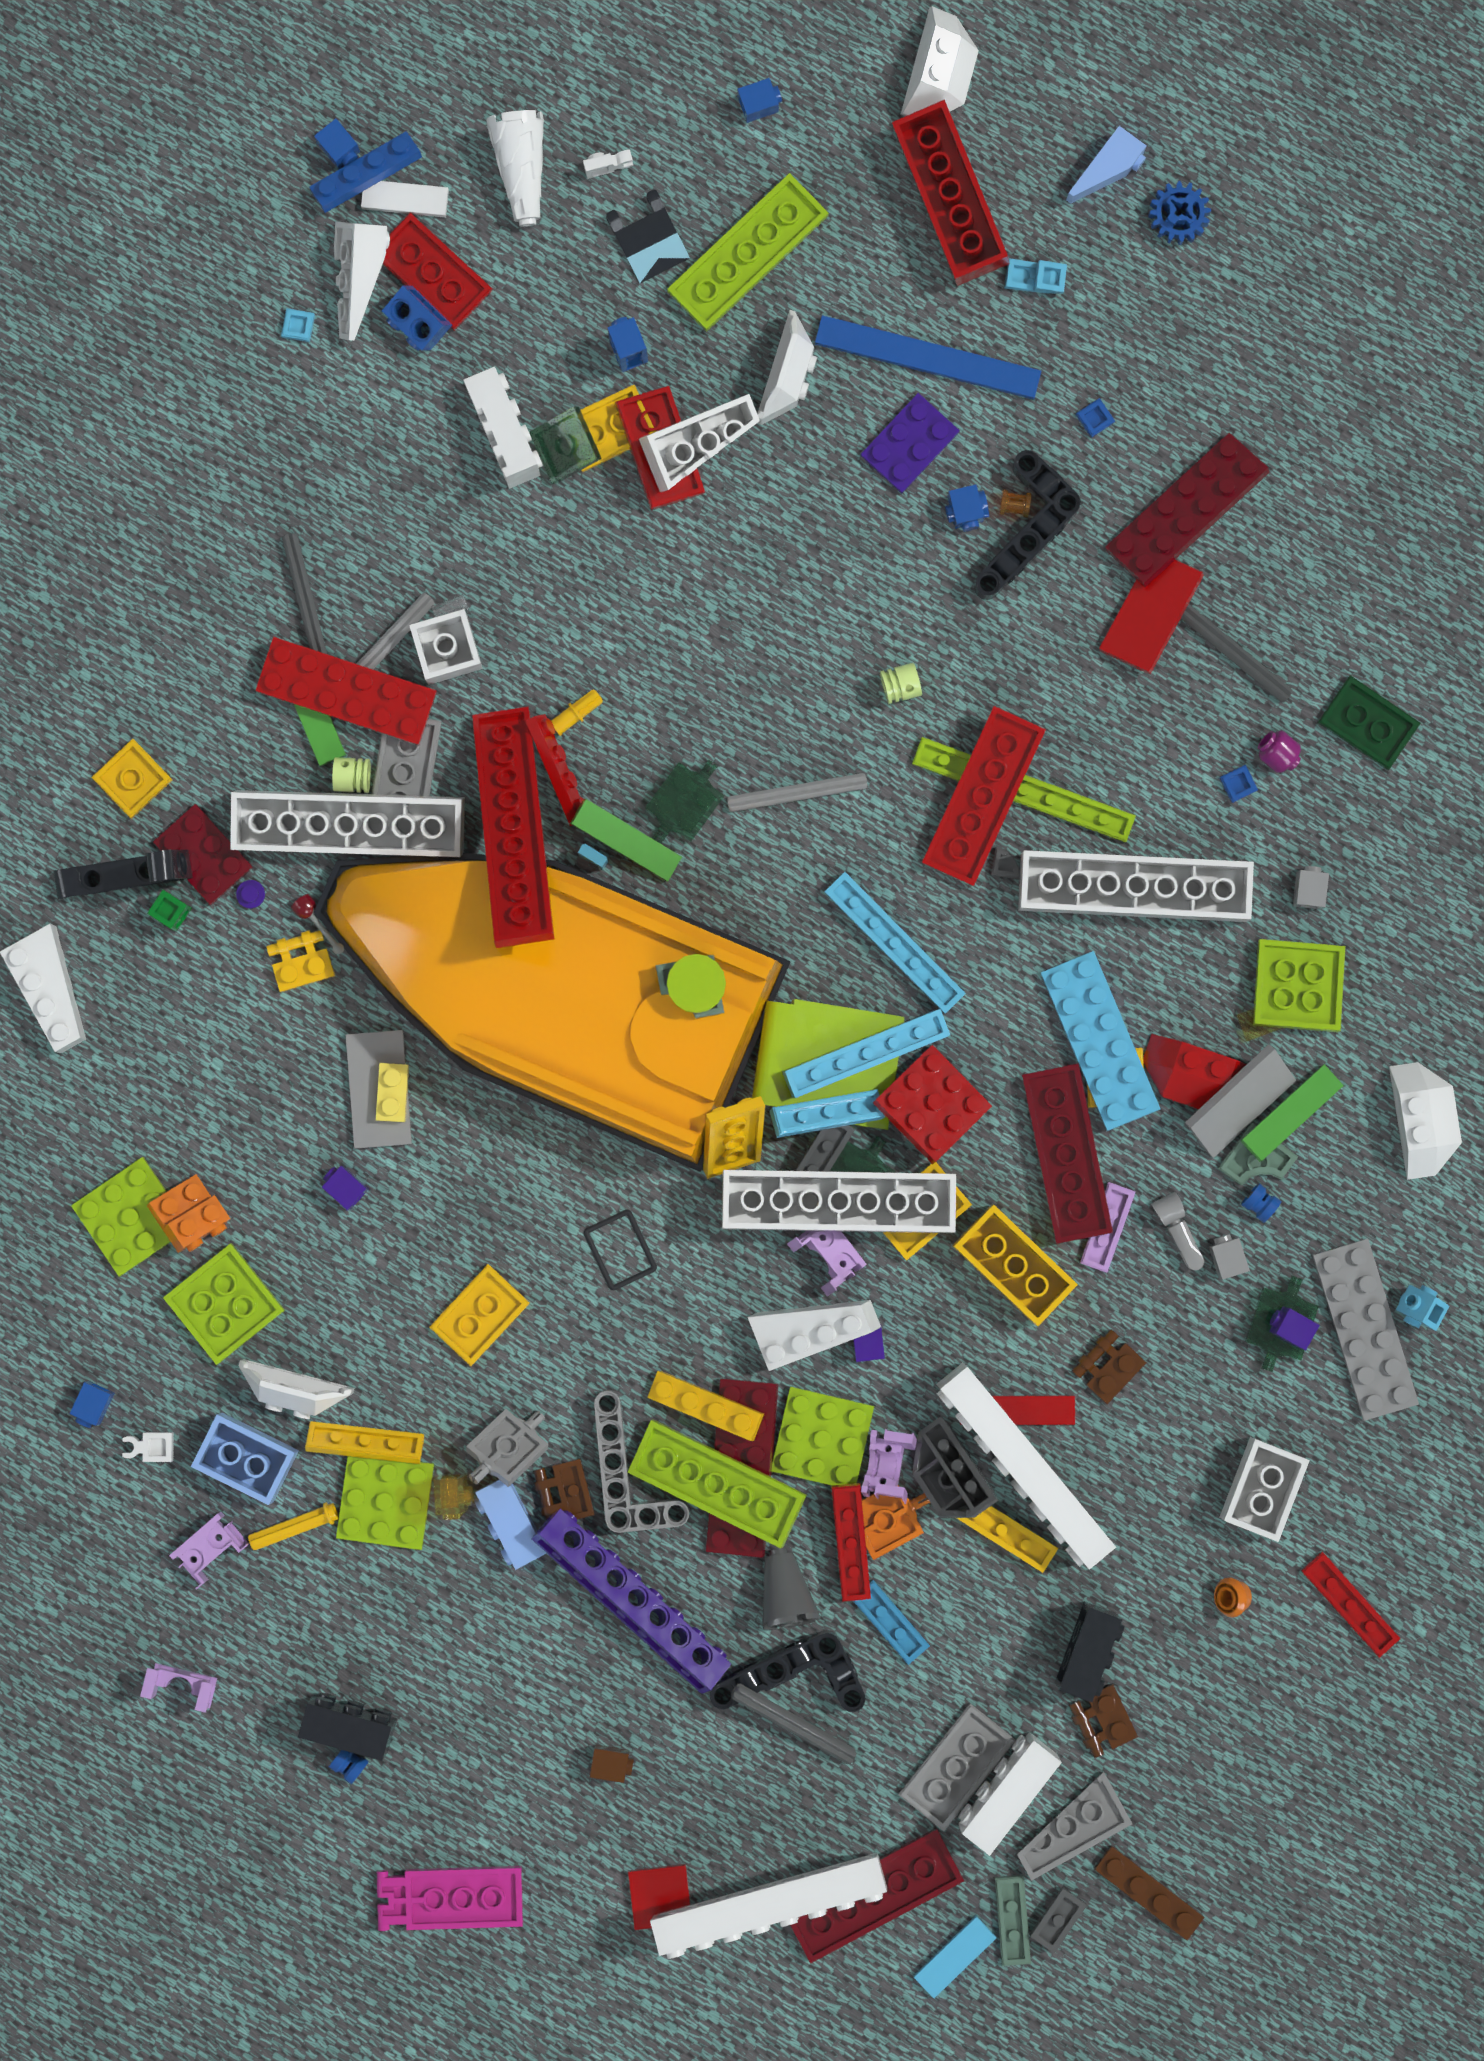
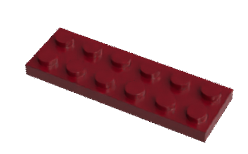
M1228 433L1105 546L1106 551L1146 587L1269 474V467L1232 434Z
M1079 1063L1023 1074L1022 1077L1056 1244L1113 1233Z
M721 1378L719 1395L764 1413L754 1441H749L716 1427L714 1449L771 1477L779 1384ZM709 1513L706 1552L765 1557L766 1541Z
M937 1827L879 1858L887 1885V1892L882 1893L883 1899L866 1903L865 1898L854 1901L855 1904L852 1908L837 1911V1907L826 1909V1915L809 1919L807 1914L798 1917V1922L790 1925L810 1964L964 1882Z

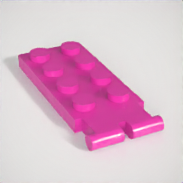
M522 1866L406 1869L405 1875L388 1876V1870L377 1871V1897L388 1898V1903L377 1904L378 1931L390 1930V1925L406 1924V1930L523 1927Z

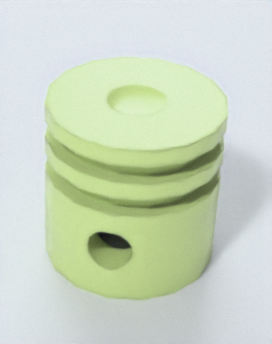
M914 663L894 667V671L891 668L887 669L886 673L884 670L880 671L888 704H892V700L895 703L899 702L900 698L904 701L922 696L921 685Z
M335 757L332 774L333 791L355 792L357 790L358 793H361L364 790V793H369L370 759L363 761L362 758H359L356 761L355 758Z

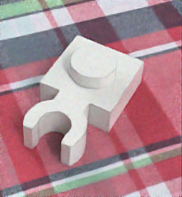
M624 150L615 155L610 153L604 155V153L599 152L590 155L587 160H583L587 179L614 172L616 169L632 167L633 159L630 150Z
M144 1432L142 1441L135 1436H126L123 1438V1442L133 1443L134 1450L122 1453V1457L133 1458L139 1453H143V1462H172L174 1432Z

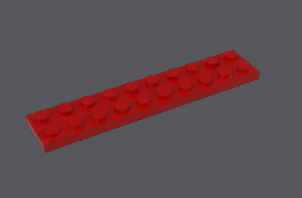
M529 706L472 715L495 947L502 948L555 940L534 744L525 721L531 718Z

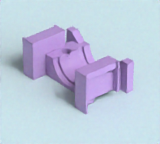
M805 1231L799 1237L787 1243L793 1253L806 1244L810 1250L817 1251L824 1258L829 1268L828 1274L832 1278L821 1287L826 1296L837 1291L836 1287L846 1279L849 1280L855 1276L851 1269L857 1272L867 1265L841 1231Z
M885 1429L884 1439H881L877 1430H871L869 1466L864 1477L861 1493L864 1497H870V1491H875L874 1495L877 1499H879V1495L902 1498L904 1504H906L908 1493L905 1487H898L904 1449L915 1450L917 1439L914 1433L887 1431V1429ZM888 1448H892L890 1452H886Z
M222 1512L216 1514L169 1555L173 1560L177 1557L181 1558L183 1563L179 1568L184 1566L197 1581L199 1586L195 1589H198L209 1580L202 1570L229 1546L232 1545L239 1553L249 1545L248 1541L232 1524L233 1521L225 1527L219 1521L225 1516ZM218 1534L222 1535V1540L217 1538ZM192 1556L197 1558L196 1562L192 1560Z
M155 1663L154 1669L147 1668L140 1697L152 1699L157 1694L158 1686L167 1687L173 1678L182 1677L190 1683L192 1695L198 1696L195 1710L206 1713V1710L211 1707L217 1678Z

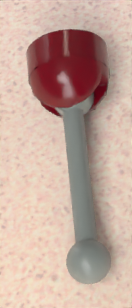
M305 894L297 899L291 906L294 913L303 919L310 918L333 946V952L335 954L343 953L344 946L335 941L315 916L314 911L317 905L309 894Z

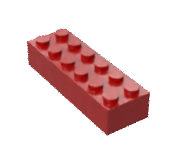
M945 99L893 121L892 125L956 285H962L1010 264L1008 254Z

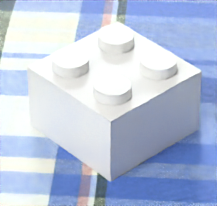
M465 609L409 625L428 685L483 669Z

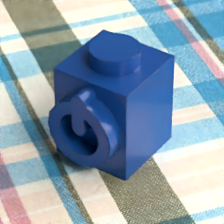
M977 484L948 492L949 505L945 506L948 522H954L955 529L962 528L964 532L980 527L979 523H982L984 518L989 517L984 490L978 491Z

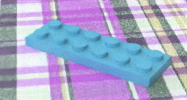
M1092 951L1041 972L1040 974L1106 1131L1160 1110V1106L1095 952Z

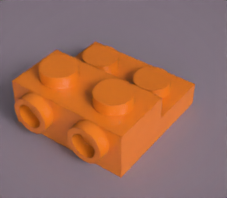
M197 1174L147 1204V1207L178 1253L186 1248L189 1252L195 1250L204 1243L202 1238L209 1234L213 1238L227 1229L225 1224L231 1219L215 1195L211 1197Z

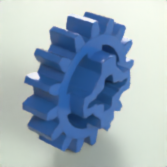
M1178 181L1175 188H1172L1169 183L1166 184L1165 193L1161 190L1157 191L1155 196L1158 200L1152 199L1150 207L1154 210H1151L1148 214V218L1155 219L1151 224V228L1160 229L1157 237L1160 238L1167 235V243L1170 244L1173 238H1175L1178 245H1182L1184 238H1187L1192 243L1195 239L1194 233L1200 237L1204 232L1202 227H1207L1210 221L1206 216L1210 215L1211 208H1204L1209 199L1208 197L1202 199L1199 197L1202 192L1201 188L1194 192L1192 191V183L1183 188L1181 181ZM1175 196H1182L1186 198H1176ZM1194 206H1196L1198 211V220L1196 219L1197 216L1193 213ZM1162 207L1167 212V219L1165 221L1161 214ZM1181 209L1185 211L1184 215H1175L1176 211H1180ZM1183 227L1185 230H1175L1174 228Z

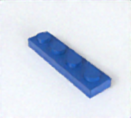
M406 131L311 185L309 188L318 204L326 213L422 158V155Z

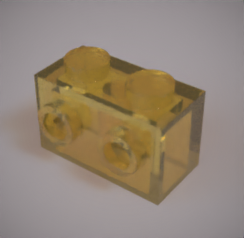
M467 1474L441 1475L434 1479L435 1515H443V1520L460 1519V1516H463V1513H466L469 1506L474 1503L473 1486H468Z

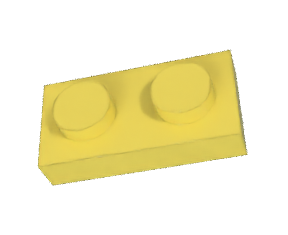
M379 1063L377 1121L406 1122L409 1065Z

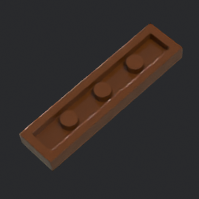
M1112 1845L1094 1867L1103 1877L1187 1941L1205 1918Z

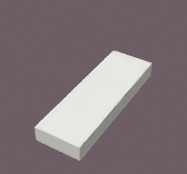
M380 181L362 192L361 208L364 210L411 213L446 218L449 189L448 187Z

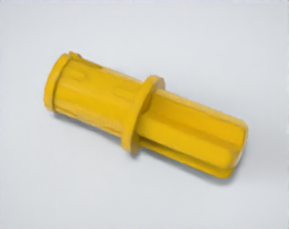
M591 690L574 704L569 703V707L551 720L559 736L578 721L583 722V717L602 704L603 700L598 692Z

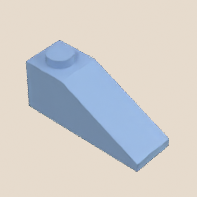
M1119 126L1070 190L1066 201L1071 204L1126 177L1132 169L1137 172L1146 159L1143 155L1146 145Z

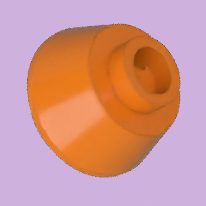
M1224 1578L1218 1582L1215 1588L1214 1600L1222 1614L1227 1617H1237L1250 1606L1252 1594L1250 1588L1244 1582L1234 1578Z

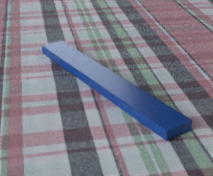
M823 315L815 340V345L1033 400L1041 375V370Z

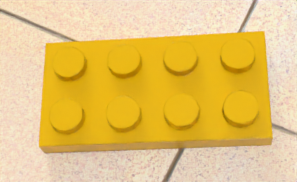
M761 1096L753 1099L745 1098L735 1105L726 1108L718 1107L706 1114L703 1171L707 1179L723 1174V1170H736L761 1161L765 1104Z

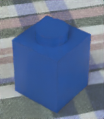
M770 78L737 89V97L747 123L779 112V103L782 102V97L778 86H772Z
M336 118L314 135L319 147L338 170L343 165L346 166L358 159L357 154L360 153L358 144Z
M84 1382L70 1414L76 1417L75 1422L85 1427L91 1428L92 1425H100L115 1393L93 1382Z

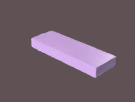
M1110 1182L1107 1183L1105 1195L1113 1233L1088 1238L1080 1260L1081 1264L1106 1273L1110 1267L1135 1195V1191Z

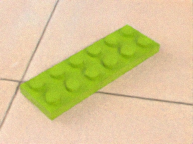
M789 173L667 289V292L707 332L829 216V213Z
M656 1420L650 1421L628 1470V1473L780 1549L784 1547L807 1496Z

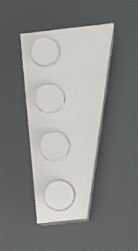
M492 367L464 379L467 391L509 489L541 476L539 467L543 466L537 450L531 451L528 442L532 439L526 425L521 426L517 419V416L521 415L515 399L509 400L505 390L510 389L504 373L498 375L496 368Z
M750 394L639 438L660 492L672 488L677 482L688 476L697 467L760 421Z
M48 924L0 951L54 1051L63 1053L86 1040L57 927Z
M871 1300L781 1309L778 1311H763L748 1317L769 1371L869 1334L881 1327Z

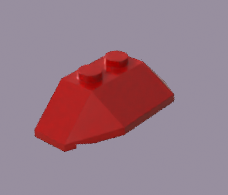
M1151 1034L1143 1057V1063L1161 1097L1196 1109H1200L1247 1065L1238 1060L1183 1041Z

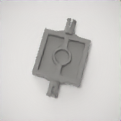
M505 1409L466 1446V1452L476 1459L480 1465L469 1474L471 1481L478 1484L488 1473L496 1476L507 1487L517 1480L548 1450V1443L539 1437L535 1431V1428L545 1420L544 1415L536 1410L527 1421H524Z

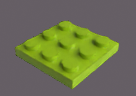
M1259 939L1253 1025L1340 1032L1345 946Z
M144 1157L71 1205L119 1277L171 1243L147 1207L149 1202L167 1191Z
M232 1243L163 1297L216 1365L220 1364L285 1311Z
M790 1386L772 1462V1472L827 1485L857 1483L874 1406Z
M348 1456L336 1538L422 1550L435 1463L420 1462V1464Z

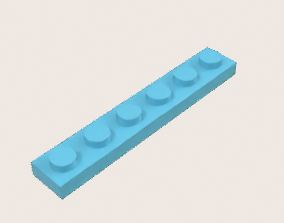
M846 872L824 892L944 1014L966 994Z
M936 1009L782 1072L792 1098H797L948 1037L950 1033L941 1009Z

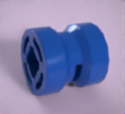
M1258 1183L1251 1190L1253 1193L1250 1197H1245L1241 1205L1247 1210H1253L1256 1213V1217L1265 1223L1277 1210L1282 1201L1276 1196H1270L1266 1193V1188Z
M341 1750L329 1765V1768L334 1772L343 1774L344 1780L352 1784L369 1761L363 1756H357L355 1753ZM350 1762H353V1764L351 1765V1767H350V1768H347V1766L349 1765V1763H350Z

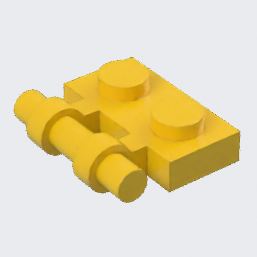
M320 930L301 932V936L288 940L281 938L276 940L277 943L266 946L270 957L280 954L283 962L272 965L280 992L335 977L328 949L316 951L314 943L325 940ZM305 946L306 955L291 958V950Z

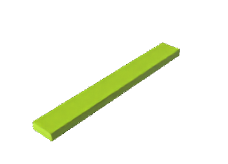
M922 737L912 764L959 781L971 755ZM1027 775L1024 776L1013 802L1124 843L1127 842L1136 815Z

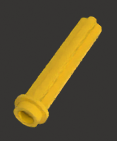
M325 1502L323 1507L250 1534L248 1536L249 1544L253 1550H258L327 1523L332 1525L335 1520L339 1519L337 1509L334 1503L328 1504Z

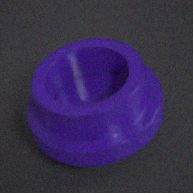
M246 880L237 888L236 897L238 902L245 908H257L265 899V889L255 880Z

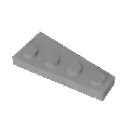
M1103 1772L1017 1854L1031 1881L1132 1825L1105 1773Z

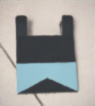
M657 190L649 191L646 196L654 213L626 227L623 226L616 210L606 214V220L640 284L690 259Z

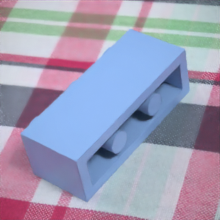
M498 1479L475 1492L477 1498L474 1499V1502L481 1514H487L491 1522L487 1525L494 1540L500 1539L504 1547L501 1550V1554L508 1566L513 1564L516 1570L546 1554L544 1550L531 1540L536 1534L537 1529L513 1483L507 1487Z

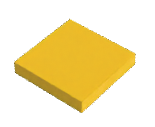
M134 739L130 740L91 777L131 819L173 781Z

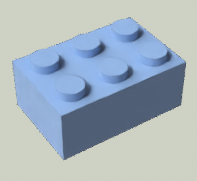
M219 1413L216 1415L191 1467L270 1505L274 1502L299 1450L229 1415Z

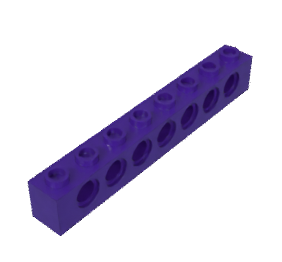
M561 1508L552 1513L531 1540L701 1694L711 1691L731 1665L726 1659V1654L720 1648L712 1647L698 1628L690 1627L683 1620L684 1616L681 1612L673 1607H668L662 1601L663 1597L653 1588L646 1587L641 1582L642 1579L637 1572L624 1567L619 1562L620 1558L616 1553L602 1547L594 1533L580 1527L572 1513L566 1510L563 1511ZM565 1534L570 1535L573 1538V1548H570L565 1544ZM586 1554L594 1557V1567H590L586 1563ZM608 1573L615 1576L617 1581L615 1587L608 1583ZM630 1592L636 1595L638 1599L637 1606H633L629 1602L628 1595ZM651 1612L656 1613L659 1617L658 1626L650 1621ZM672 1631H675L680 1636L679 1645L672 1641ZM694 1650L701 1655L702 1661L700 1665L693 1660Z

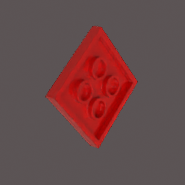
M933 1045L873 1102L932 1165L992 1107Z

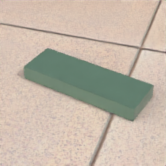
M1024 1875L995 1877L1002 1966L1031 1964Z

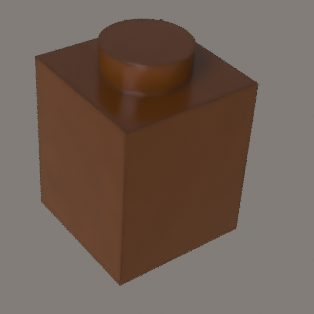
M596 1744L590 1778L624 1783L625 1775L631 1776L634 1758H628L630 1750Z

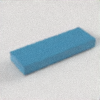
M872 1580L870 1581L871 1599L855 1600L854 1603L909 1665L930 1645L878 1584Z

